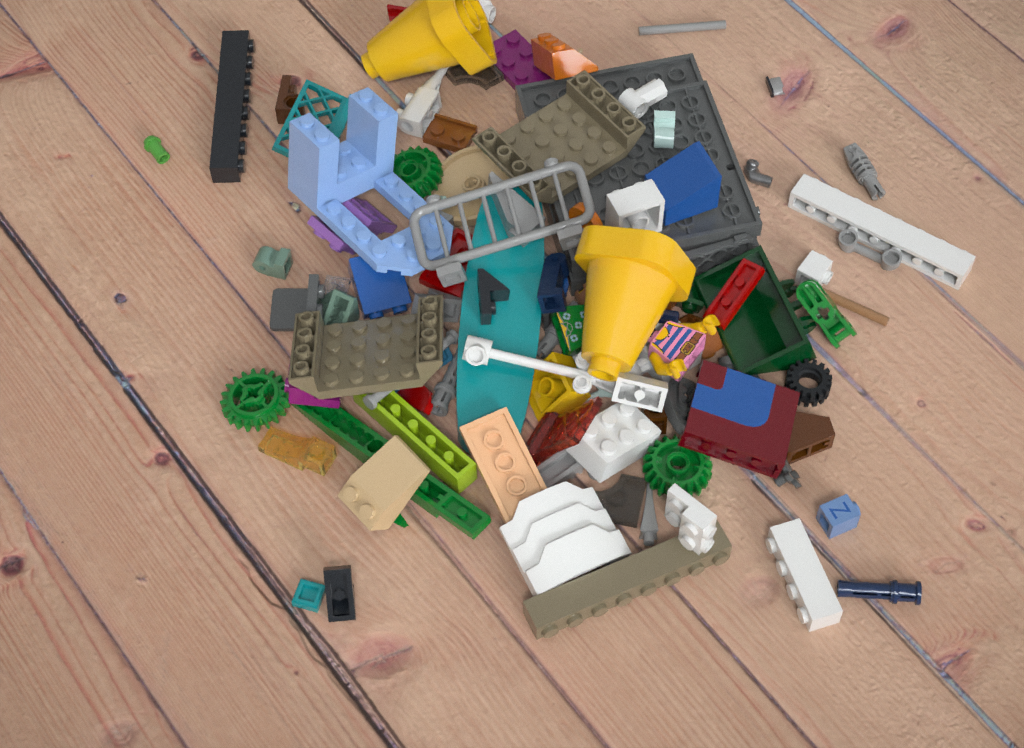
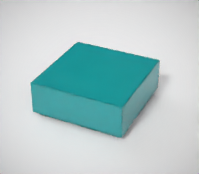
M300 579L291 602L292 606L318 613L325 596V585Z

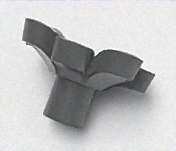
M786 459L781 474L777 479H774L778 487L786 482L793 484L796 488L802 487L798 480L800 478L799 474L795 470L792 471V467Z

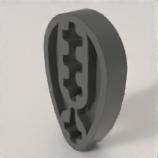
M682 378L679 382L674 379L669 381L663 406L669 422L680 435L685 428L696 387L695 382L686 378Z

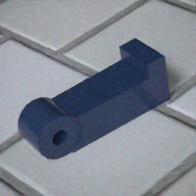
M552 253L545 258L537 293L542 314L566 312L567 310L563 285L564 279L569 275V268L566 256L563 253Z

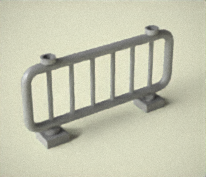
M549 158L544 161L545 168L442 200L436 194L428 196L426 198L427 204L415 209L409 219V226L419 264L426 270H436L437 276L445 288L468 281L461 263L554 234L558 235L563 251L578 247L583 231L582 226L588 223L595 213L594 202L585 171L577 162L565 161L559 163L557 158ZM565 171L574 172L585 207L582 215L569 219L557 174ZM552 176L565 221L545 226L533 181ZM528 183L540 228L521 234L510 189ZM505 190L516 236L497 241L486 196ZM481 198L493 243L473 248L462 203ZM458 205L469 250L450 256L439 211ZM433 212L445 258L435 261L427 258L419 220L422 216Z

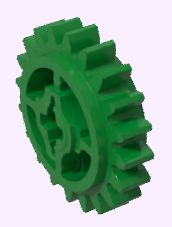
M253 368L249 375L243 371L241 373L242 378L232 377L234 384L225 385L227 391L221 392L223 398L220 401L222 412L229 424H235L237 430L244 426L246 432H249L252 426H254L256 431L259 432L262 425L269 429V422L273 421L278 424L277 416H286L284 408H290L288 401L289 393L284 392L285 382L281 375L276 377L273 370L266 374L265 368H262L260 373H256Z

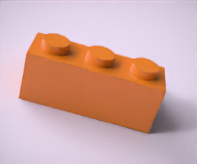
M541 33L537 35L538 38L531 39L534 65L554 80L573 77L584 70L588 73L598 71L597 65L563 41L551 35V33Z

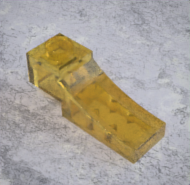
M270 427L258 445L259 451L301 471L307 468L322 476H325L337 457L335 446L314 436L312 438L292 435L274 427Z

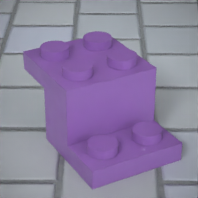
M354 197L341 203L376 236L383 232L393 234L397 227L395 223L365 199ZM312 215L307 224L314 229L313 233L330 242V248L339 253L345 251L355 255L356 252L318 216Z

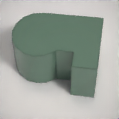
M263 246L259 249L252 266L259 273L286 280L293 265L290 249L281 248L280 251H277L271 247Z

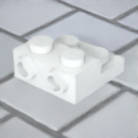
M674 483L667 492L664 516L672 526L680 528L678 539L683 547L690 551L693 550L698 555L701 552L707 553L714 544L713 536L717 530L715 527L717 515Z

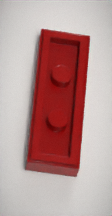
M743 258L702 317L715 315L720 322V325L716 327L725 330L766 272L764 267Z

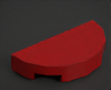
M423 385L422 387L400 389L397 392L415 410L428 416L433 409V404L431 403L432 392Z

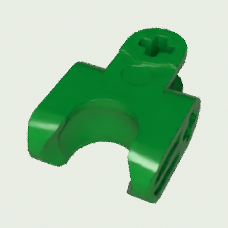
M813 279L806 280L797 287L796 297L813 320L819 324L826 337L836 349L841 346L840 342L850 334L853 337L857 335L851 323L841 314L834 301L818 281ZM827 307L829 309L828 316H822L820 314L821 308L825 309ZM842 328H844V330H843L842 332H840L839 334L835 335V333H837L839 330H841Z

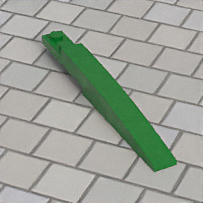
M291 404L362 463L369 460L388 442L387 439L341 407L337 409ZM429 473L410 498L436 518L441 516L473 540L491 523V517Z

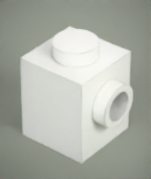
M812 250L797 269L795 284L799 286L804 281L813 279L818 281L821 286L823 284L827 285L833 276L831 271L833 261L825 255Z

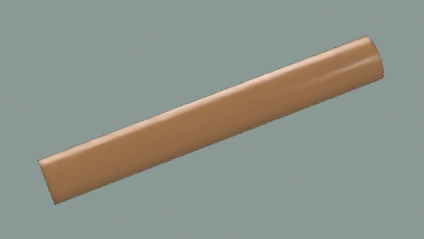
M824 288L835 304L885 327L888 324L890 317Z

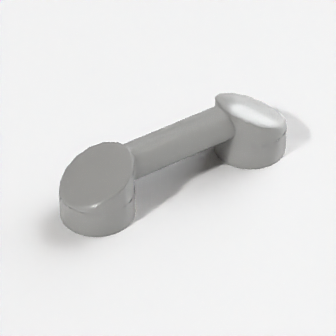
M845 229L840 232L838 244L844 252H856L880 263L881 268L886 271L895 270L900 266L902 255L899 251L888 249L881 254L857 243L858 235L855 231Z

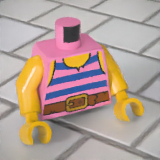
M708 315L703 321L696 323L667 321L660 331L654 329L647 342L650 343L648 358L656 374L671 376L679 382L704 350L705 333L708 332L709 335H714L717 332L715 326L720 325L715 315Z

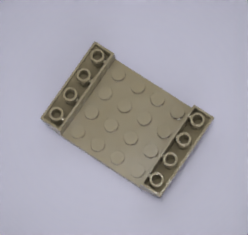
M584 70L566 81V94L501 134L491 126L473 137L472 141L509 178L545 168V160L557 158L559 163L565 161L577 162L582 166L587 181L625 158L646 130V126ZM565 171L557 174L563 196L579 187L574 172ZM552 176L533 181L539 202L552 204L558 200ZM529 184L518 186L533 201Z
M443 294L419 297L418 313L358 320L355 322L324 325L320 310L296 313L288 376L289 384L320 400L422 387L443 365Z

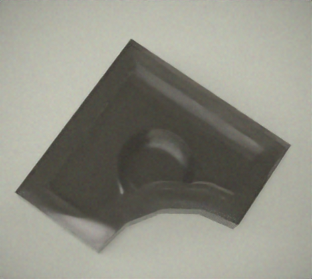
M461 65L451 66L445 73V76L454 86L462 83H473L480 85L485 90L504 80L503 73L495 65L474 75L468 74Z
M621 474L618 482L611 488L604 491H595L613 524L637 528L647 484L644 478Z

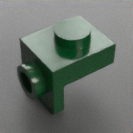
M694 282L692 283L688 299L675 304L676 307L681 308L683 312L688 314H698L705 304Z

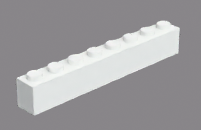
M803 174L790 192L789 208L838 232L851 229L857 233L858 242L881 253L888 249H895L902 255L901 263L956 290H959L972 269L976 256L966 250L955 247L943 239L926 233L924 230L918 229L899 218H895L878 208L870 206L860 199L841 192L839 189L833 188L816 178Z

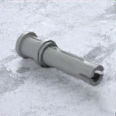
M458 348L442 382L436 384L434 388L435 393L431 400L433 404L431 413L433 415L446 416L448 405L456 396Z

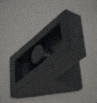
M482 268L478 269L477 272L481 325H491V317L496 315L495 302L508 301L510 290Z
M351 565L324 567L323 574L328 621L356 620L355 590L352 581Z

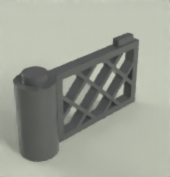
M746 232L733 236L731 239L684 253L689 259L697 258L692 262L696 267L697 272L694 276L696 277L712 269L717 264L721 265L751 250L754 238L751 233L748 234ZM728 254H732L726 260H723ZM706 260L709 261V262H707L703 267L700 266V265H702Z

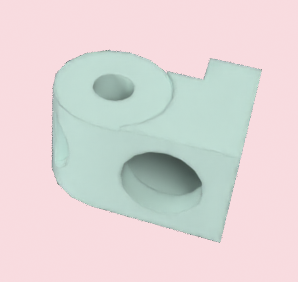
M654 110V148L673 149L675 111Z

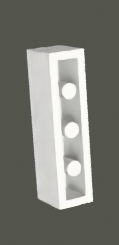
M800 518L770 527L768 537L765 539L766 547L769 553H773L776 558L778 574L781 577L784 576L786 580L789 598L796 602L800 622L806 624L809 632L839 623L843 613L842 607Z

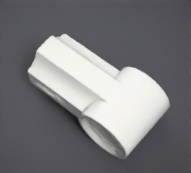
M654 79L636 90L633 88L626 89L620 95L618 101L639 119L647 112L651 105L667 97L668 91L661 79Z

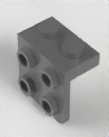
M309 274L308 288H277L273 290L270 314V329L272 331H294L296 313L320 310L323 319L321 299L325 298V285L320 284L319 274Z

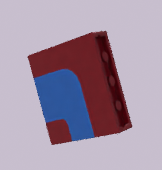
M703 360L696 374L698 379L686 425L679 438L678 446L777 479L785 466L800 392L718 365L714 362Z

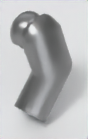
M747 160L744 172L749 181L770 188L773 177L760 173L757 160Z

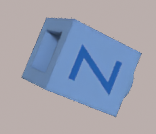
M845 494L820 505L816 519L827 537L831 539L856 528L861 512L857 503L852 502L848 494Z

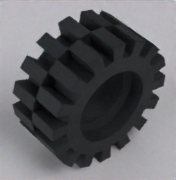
M804 359L803 364L798 360L795 365L792 364L790 366L784 387L800 392L798 405L803 402L804 407H808L809 403L812 404V407H816L818 402L821 405L828 398L832 385V374L829 375V368L824 369L825 364L822 362L817 365V360L813 359L812 363H809V359ZM801 378H811L818 383V386L806 388L799 383V380Z

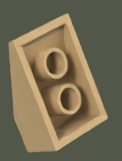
M394 435L351 475L337 496L370 531L387 530L431 469L398 435Z

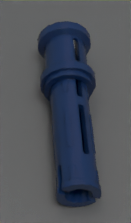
M838 580L837 597L889 600L892 604H897V602H914L915 605H920L922 585L921 581H916L914 584L898 583V580H892L889 583Z

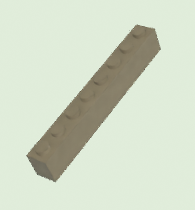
M716 520L715 527L717 530L713 536L714 544L707 553L701 552L698 555L693 550H687L680 543L677 536L524 600L523 614L536 640L542 637H553L561 629L568 626L570 628L576 627L589 617L602 616L610 608L625 606L636 597L641 595L649 596L657 588L664 585L672 586L683 577L688 575L695 576L711 565L719 566L725 563L730 558L732 544L718 520Z

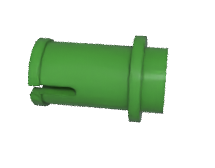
M151 135L144 140V149L153 155L157 163L164 164L169 160L170 154L161 145L159 137Z

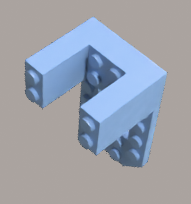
M367 87L349 95L346 140L341 143L311 113L291 120L289 123L288 189L376 272L387 273V270L401 271V275L413 276L425 270L417 260L410 227L380 240L341 204L373 188L407 219H410L415 209L427 204L423 198L393 172L398 113ZM434 212L422 216L419 220L427 258L431 261L445 258ZM440 215L450 255L453 225Z

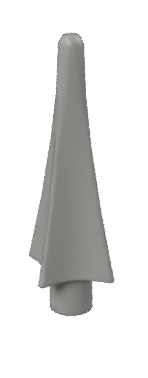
M650 483L646 485V500L639 539H644L645 546L654 545V539L658 540L657 532L659 531L653 502V490L649 488Z

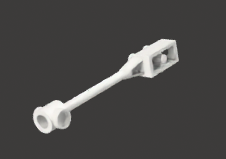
M479 0L488 23H493L496 16V7L493 6L490 0ZM449 67L437 70L421 87L417 88L415 93H407L405 109L398 108L396 111L398 113L397 126L401 131L423 138L430 122L434 119L435 113L438 114L442 108L440 92L438 90L441 80Z
M471 335L467 336L462 360H466L471 365H488L489 358L571 378L585 375L591 379L592 385L611 393V401L662 413L668 391V382L627 372H619L617 381H604L591 376L585 370L493 349L492 340Z

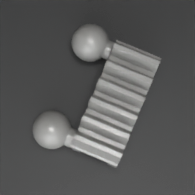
M564 447L537 466V469L546 487L550 488L568 481L570 478L574 479L577 473L581 474L584 467ZM587 471L589 477H590L591 479L597 481V480Z

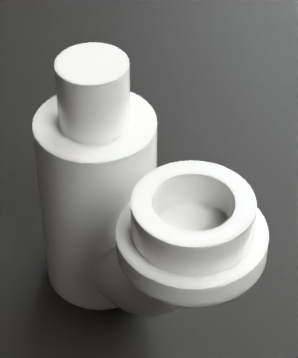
M580 352L575 359L577 369L587 371L589 363L581 357ZM578 375L573 380V389L579 394H585L592 388V382L588 376Z

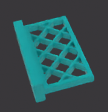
M306 79L272 150L289 157V149L281 146L280 143L289 139V123L291 120L301 116L298 108L307 106L310 113L318 121H320L318 117L328 115L331 123L324 126L340 139L347 125L349 97L346 98ZM307 89L317 92L319 97L309 99L306 93ZM334 100L341 104L339 107L330 109L327 101ZM322 102L325 110L315 112L312 104Z

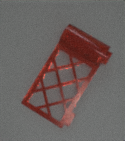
M597 396L589 400L588 403L562 414L556 412H546L543 414L525 443L536 467L543 463L548 456L580 443L603 404L601 398Z

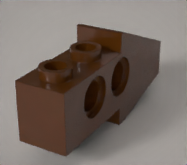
M796 412L786 457L789 464L832 448L835 432L830 417Z

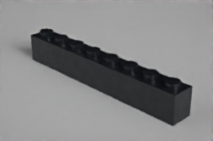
M249 30L222 31L209 166L213 183L241 182V173H245L243 155L247 154V144L244 141V137H248V125L245 123L250 118L247 103H251V91L248 87L252 86V73L250 69H254V59L251 53H255V41L250 38Z

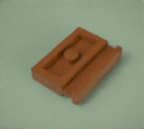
M435 113L433 121L430 122L423 135V143L457 152L470 147L472 138L477 134L478 128L477 125Z

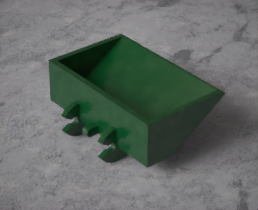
M761 245L694 277L693 282L702 301L705 303L706 309H708L743 258L764 267L766 271L726 329L722 330L716 327L735 370L747 375H757L789 370L792 364L795 365L798 360L803 364L804 359H809L810 362L817 358L806 335L814 330L817 325L815 322H812L813 318L811 316L797 318L794 311L800 309L803 305L799 300L792 303L788 300L789 297L796 293L797 286H793L795 281L794 279H787L779 282Z

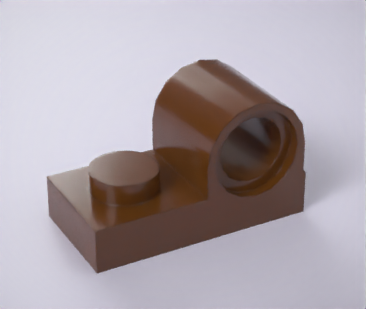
M282 75L275 106L278 124L285 123L299 95L297 94L296 85H293L291 75ZM304 106L298 108L301 116L306 114Z

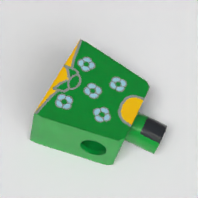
M585 305L567 306L566 312H556L550 315L564 355L572 357L579 354L582 350Z

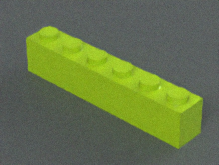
M394 390L379 401L377 407L373 410H370L363 402V398L367 394L353 395L355 403L392 436L398 435L431 471L456 493L460 494L477 479L476 463Z

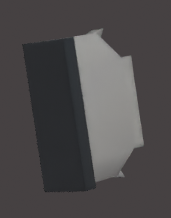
M768 76L766 77L765 82L771 98L785 94L780 77L770 79Z

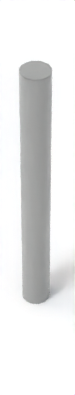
M726 20L638 27L639 35L719 30L726 29Z

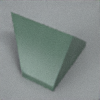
M335 288L327 293L324 299H321L324 325L359 320L360 315L356 297Z

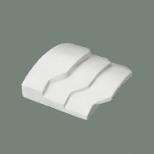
M567 481L519 501L513 520L499 528L533 597L558 587L562 583L604 565L605 567L627 558L631 554L620 530H617L593 487L581 489Z

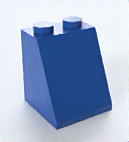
M700 141L693 143L645 175L644 181L652 179L665 199L664 226L718 207L722 176Z
M360 256L348 260V273L363 319H378L384 317L386 313L393 312L394 315H398L408 311L407 308L411 307L412 301L405 277L401 275V271L387 270V273L376 272Z

